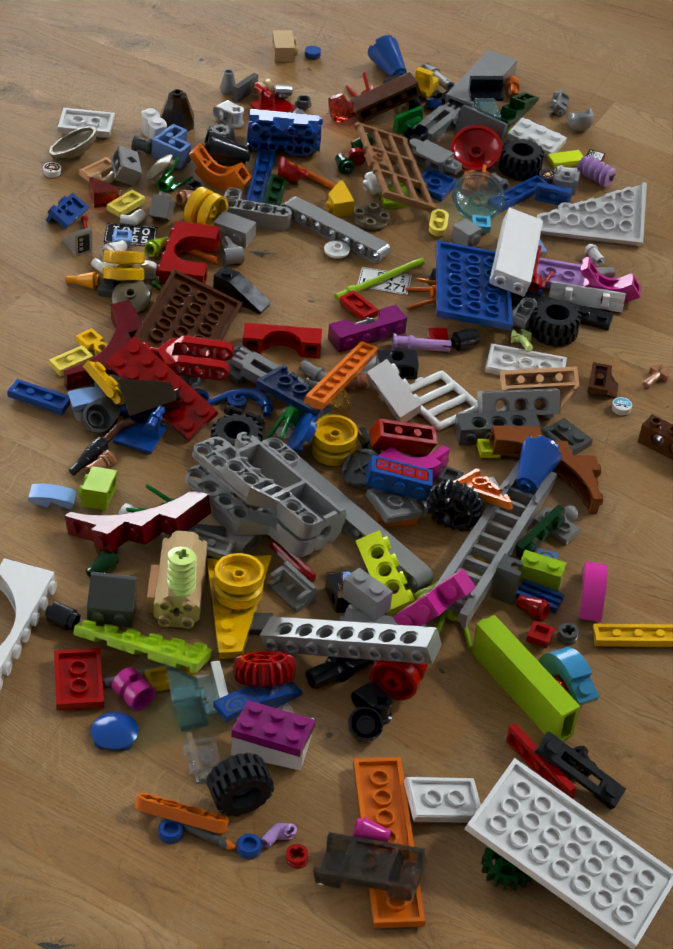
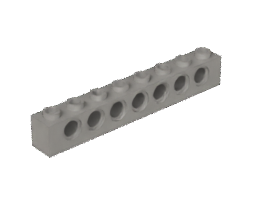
M270 616L260 634L266 651L433 664L442 646L436 627Z

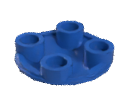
M108 712L100 715L91 727V737L94 740L95 747L99 749L130 750L132 743L138 735V725L134 718L121 712Z

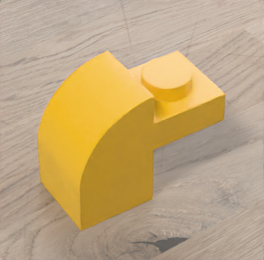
M419 66L416 69L415 79L418 82L421 97L432 98L434 91L438 90L439 78L433 76V71Z

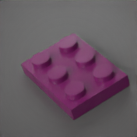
M248 700L232 728L231 737L300 757L315 728L316 720Z

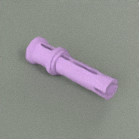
M394 333L392 336V349L450 352L451 350L449 348L451 340L415 338L413 335L397 336Z

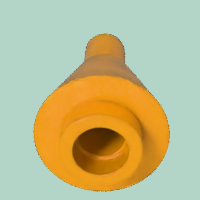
M97 271L78 276H66L65 282L75 283L96 290L100 285L101 276L98 275Z

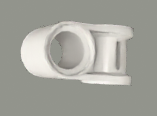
M226 100L213 108V115L217 120L224 122L232 128L244 126V121L242 120L244 108Z

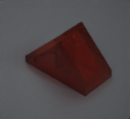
M90 177L89 194L94 208L107 207L108 203L121 196V188Z

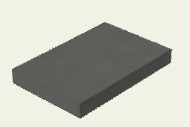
M462 105L454 136L467 126L483 125L493 129L503 143L508 124L468 105Z

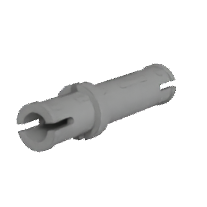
M428 62L422 65V68L433 71V76L439 78V85L447 92L453 88L454 83L441 74L438 68L433 67Z

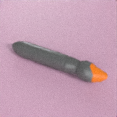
M182 823L183 829L186 832L216 844L224 850L236 848L226 837H221L211 831Z

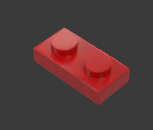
M356 291L349 292L340 297L339 303L361 321L365 320L366 317L375 318L379 314V310Z

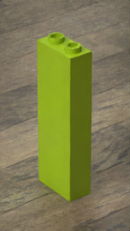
M495 615L487 619L484 618L476 623L471 654L544 734L549 731L562 741L573 737L580 705Z

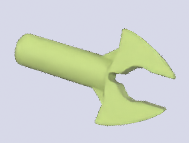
M521 329L520 334L513 330L511 333V343L520 342L526 351H531L533 346L529 341H531L532 333Z

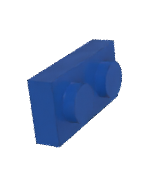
M538 182L535 200L559 205L563 202L570 203L573 190Z

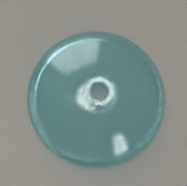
M481 171L466 173L457 180L453 188L452 197L455 207L464 217L472 220V215L490 216V220L498 216L504 207V189L500 182L488 173Z

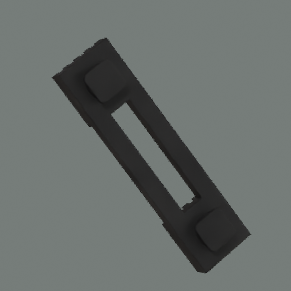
M549 731L544 735L534 751L549 764L555 765L593 793L592 796L611 810L616 807L626 790L625 787ZM564 753L601 781L600 784L597 786L562 760V754Z

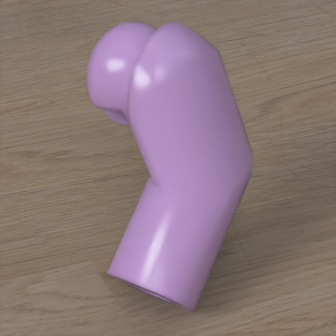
M276 823L261 838L262 845L270 848L276 840L292 839L297 834V827L292 823Z

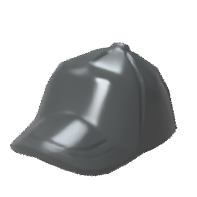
M103 396L89 403L82 413L83 426L92 433L107 431L120 415V406L115 404L108 396Z

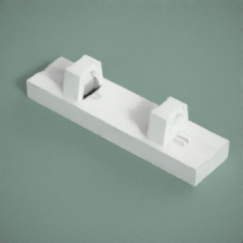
M551 281L549 297L557 300L561 299L581 306L616 312L623 311L626 293L556 281Z

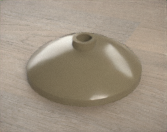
M94 126L76 129L58 139L50 147L49 153L57 159L80 158L93 145L98 131Z

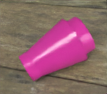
M366 817L363 819L357 818L352 837L357 838L361 842L387 844L391 830Z

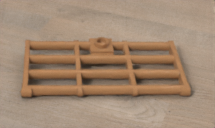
M359 122L355 123L354 127L358 131L363 149L366 152V161L377 178L382 191V197L428 212L436 210L437 207L431 199L427 184L422 178L417 166L418 163L413 157L407 138ZM366 133L372 135L377 147L370 145ZM381 138L387 140L391 152L385 150ZM395 143L401 144L405 156L400 155ZM390 160L396 162L401 175L394 172ZM404 164L411 167L415 179L409 177ZM384 178L390 179L395 193L389 191ZM399 182L405 184L410 197L404 196ZM414 187L420 189L425 202L419 200Z

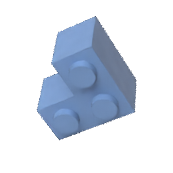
M172 124L152 139V157L160 159L168 154H172L173 160L179 157L175 168L180 170L191 162L189 155L191 144L187 142L186 129Z

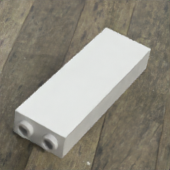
M509 207L502 222L489 284L523 297L525 296L532 280L543 220Z

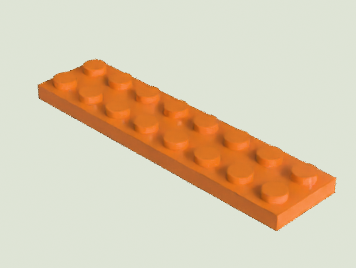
M401 757L353 758L359 818L363 819L366 817L391 830L387 844L363 842L373 929L424 927L425 915Z

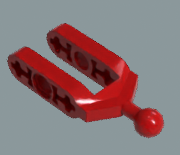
M192 336L171 338L161 345L160 348L150 347L148 343L142 342L177 375L219 381L228 378L230 366L225 361L232 359L234 353V346L230 342ZM201 347H206L209 351H203ZM201 365L205 367V369H199L196 366Z

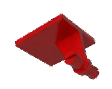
M259 83L254 85V90L259 92L260 99L250 103V107L253 109L292 113L296 109L294 105L284 98H279L275 93L269 92L267 87H263Z

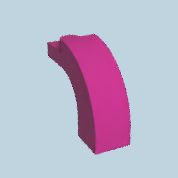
M590 257L582 259L580 271L584 277L583 286L626 293L624 302L641 298V285L633 273L620 278H609L597 270Z
M443 445L425 457L414 458L400 453L391 446L378 456L433 470V481H435L440 475L441 469L447 466L449 462L450 449Z
M585 561L581 572L582 592L578 617L579 619L602 622L607 585V564Z

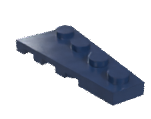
M284 364L256 380V387L306 414L311 413L317 419L331 411L330 403L323 410L313 409L310 405L305 404V396L311 391L309 385L305 382L301 383L298 380V376L294 372L290 373L287 371L288 367Z

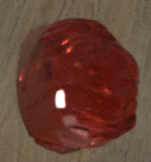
M338 93L328 98L329 113L334 121L343 122L356 115L353 112L354 103L347 101L344 94Z

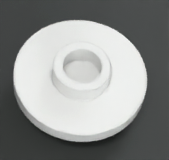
M330 241L325 244L324 252L329 257L340 259L349 255L350 247L342 241Z

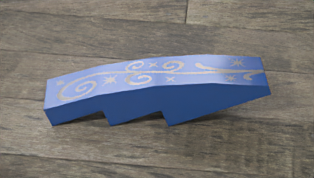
M293 680L287 684L275 685L273 687L248 686L213 701V708L227 723L239 717L248 700L278 708L303 695V691Z

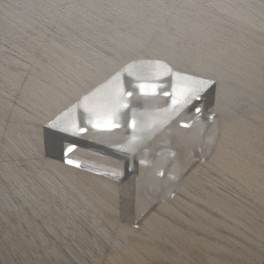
M192 732L187 733L186 742H183V752L185 757L189 756L190 761L187 763L190 776L194 775L196 785L204 784L208 780L207 776L211 773L212 768L221 761L215 736L194 740Z

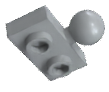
M572 505L564 507L565 522L559 529L556 528L551 533L552 537L564 545L570 543L580 533V528L572 523L578 517V510ZM548 506L545 507L534 517L533 524L537 525L552 509Z

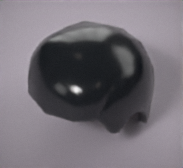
M417 124L414 129H411L409 126L402 133V136L406 137L408 142L413 138L424 142L428 138V128L421 124Z
M371 707L357 708L349 716L348 731L359 742H372L383 731V719L379 712Z

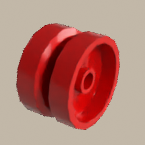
M376 660L370 670L369 678L370 681L376 683L392 699L407 700L417 693L420 682L427 671L428 664Z

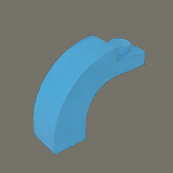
M565 647L545 653L539 658L538 662L554 679L561 677L564 680L572 698L580 706L598 700L600 696L590 677L593 672L584 657L577 650Z

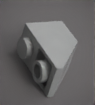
M164 192L153 194L149 212L151 218L165 221L171 220L177 203L173 200V197L169 196L170 194Z

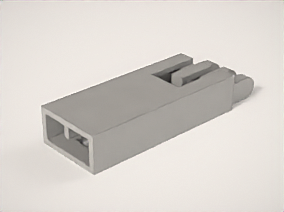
M447 102L443 106L440 105L418 124L428 128L427 140L434 142L453 126V119L460 115L462 108H457L456 105L451 106V103Z
M243 347L231 359V364L241 369L240 375L255 384L257 379L279 367V365L260 354L252 353ZM298 377V380H299L301 383L305 382V380H303L302 378Z

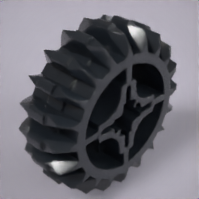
M449 479L447 482L442 480L433 487L428 495L426 506L428 507V513L432 515L431 519H437V524L442 523L445 528L448 526L452 530L458 528L459 531H462L464 528L469 530L471 527H474L484 511L483 498L479 496L480 492L474 491V486L468 487L466 482L461 484L459 480L453 482Z

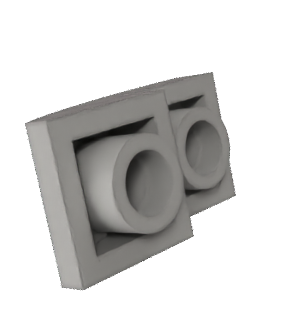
M274 84L275 95L279 96V98H289V96H292V85Z

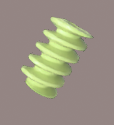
M175 547L168 552L167 584L173 594L180 597L188 596L196 589L197 557L193 550L187 547Z

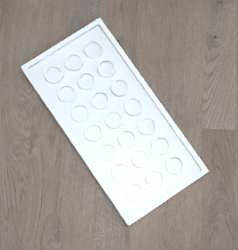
M515 758L464 829L630 949H635L673 886V869Z

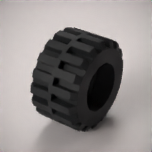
M525 139L508 140V142L502 145V153L499 159V170L502 174L521 181L528 180L536 175L539 176L544 158V150H542L541 146L536 142Z
M561 299L543 300V302H539L534 307L531 333L534 338H537L539 342H544L546 345H553L555 347L565 346V344L569 345L576 340L581 320L580 311L568 301L565 302Z
M243 414L225 415L224 418L220 417L217 419V422L213 423L211 437H221L234 446L237 435L241 432H247L246 436L251 437L253 435L258 437L261 442L263 439L262 426H259V422L254 421L252 417H246Z
M239 753L235 756L227 757L224 761H220L217 766L212 768L206 781L217 810L227 816H239L258 809V807L267 802L266 800L272 796L274 791V783L264 760L259 755L251 753Z

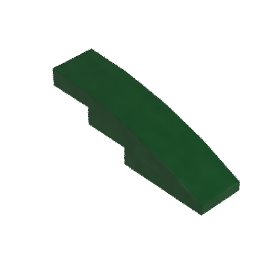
M526 92L511 97L510 103L502 106L501 112L493 117L510 126L521 119L536 104L539 97Z

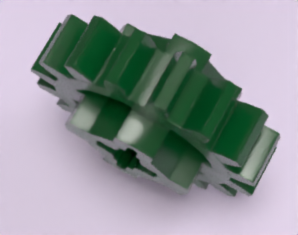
M485 848L481 860L483 865L481 871L482 873H487V881L494 880V887L501 884L505 891L508 886H511L516 891L518 884L524 888L527 881H532L529 875L491 848Z

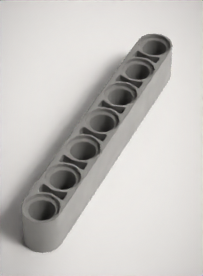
M293 196L281 205L291 210V221L330 241L345 242L350 247L351 252L372 263H379L391 252L389 244L384 240L297 196Z

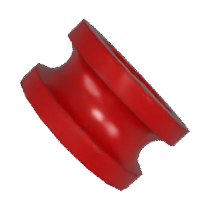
M301 844L290 845L286 850L287 864L294 869L305 867L308 863L307 848ZM298 854H301V857L293 859V855L297 856Z

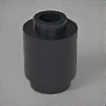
M472 328L453 332L450 338L452 347L457 351L476 347L481 340L478 330Z
M58 601L50 604L45 611L47 622L66 631L69 629L73 631L75 625L81 619V615L77 613L76 609Z

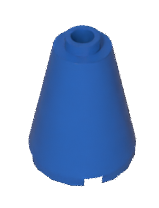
M384 35L377 38L373 46L372 44L369 46L367 51L368 57L387 75L393 77L397 74L400 76L406 74L407 70L396 38H393L392 35Z
M538 435L537 438L529 436L524 440L516 481L521 491L534 492L560 463L562 452H559L558 444L550 438Z

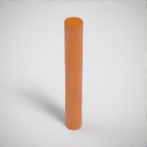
M201 250L186 251L191 255L216 265L220 258Z

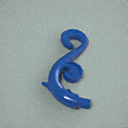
M257 387L255 389L240 388L230 390L211 399L206 390L194 389L210 405L227 400L228 406L233 405L234 407L244 409L247 405L246 398L256 400V404L261 406L263 417L269 418L273 410L270 397Z

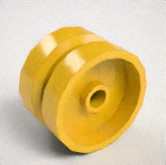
M199 187L188 198L184 209V220L188 223L213 226L214 221L221 213L228 211V200L226 197L214 193L205 187Z
M103 251V261L113 263L115 266H105L102 278L118 281L145 279V270L141 267H133V264H143L145 262V252Z
M341 415L323 416L315 422L317 429L312 437L311 444L313 457L318 462L327 466H342L346 458L351 453L355 454L358 434L356 424L349 418Z
M234 553L222 557L216 563L214 568V596L221 605L230 609L242 610L251 608L261 601L264 568L257 558L249 554Z

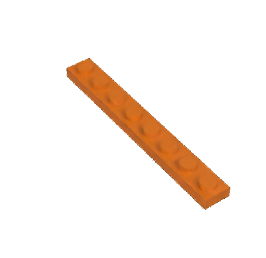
M361 341L305 396L304 403L310 405L313 409L323 410L377 355V349L379 348Z

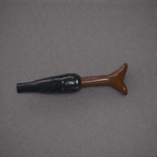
M119 415L116 425L105 436L94 439L84 450L78 461L69 469V472L75 476L81 469L98 459L99 455L108 449V443L122 430L136 425V422L132 419L125 420L124 417Z

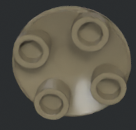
M172 154L165 155L155 161L147 173L146 180L158 181L163 175L162 172L166 168L172 167L175 163L172 159Z
M370 202L368 205H363L354 210V220L364 228L380 229L389 222L390 214L379 207L377 202Z

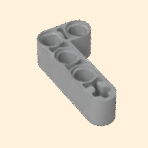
M232 187L226 190L224 197L228 200L227 212L255 221L256 227L278 231L290 229L291 210L289 208L242 200V191L239 188Z

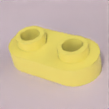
M436 209L431 212L429 233L433 236L441 237L446 234L449 218L447 211Z

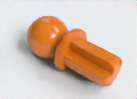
M514 75L506 79V89L508 95L512 97L518 95L519 80Z

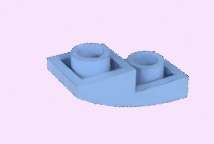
M87 387L68 392L74 412L85 409L89 403L107 396L100 387Z
M32 484L28 501L46 508L52 502L60 507L71 510L77 490L53 484Z

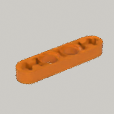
M138 793L134 806L139 811L214 833H225L229 818L224 815L148 793Z

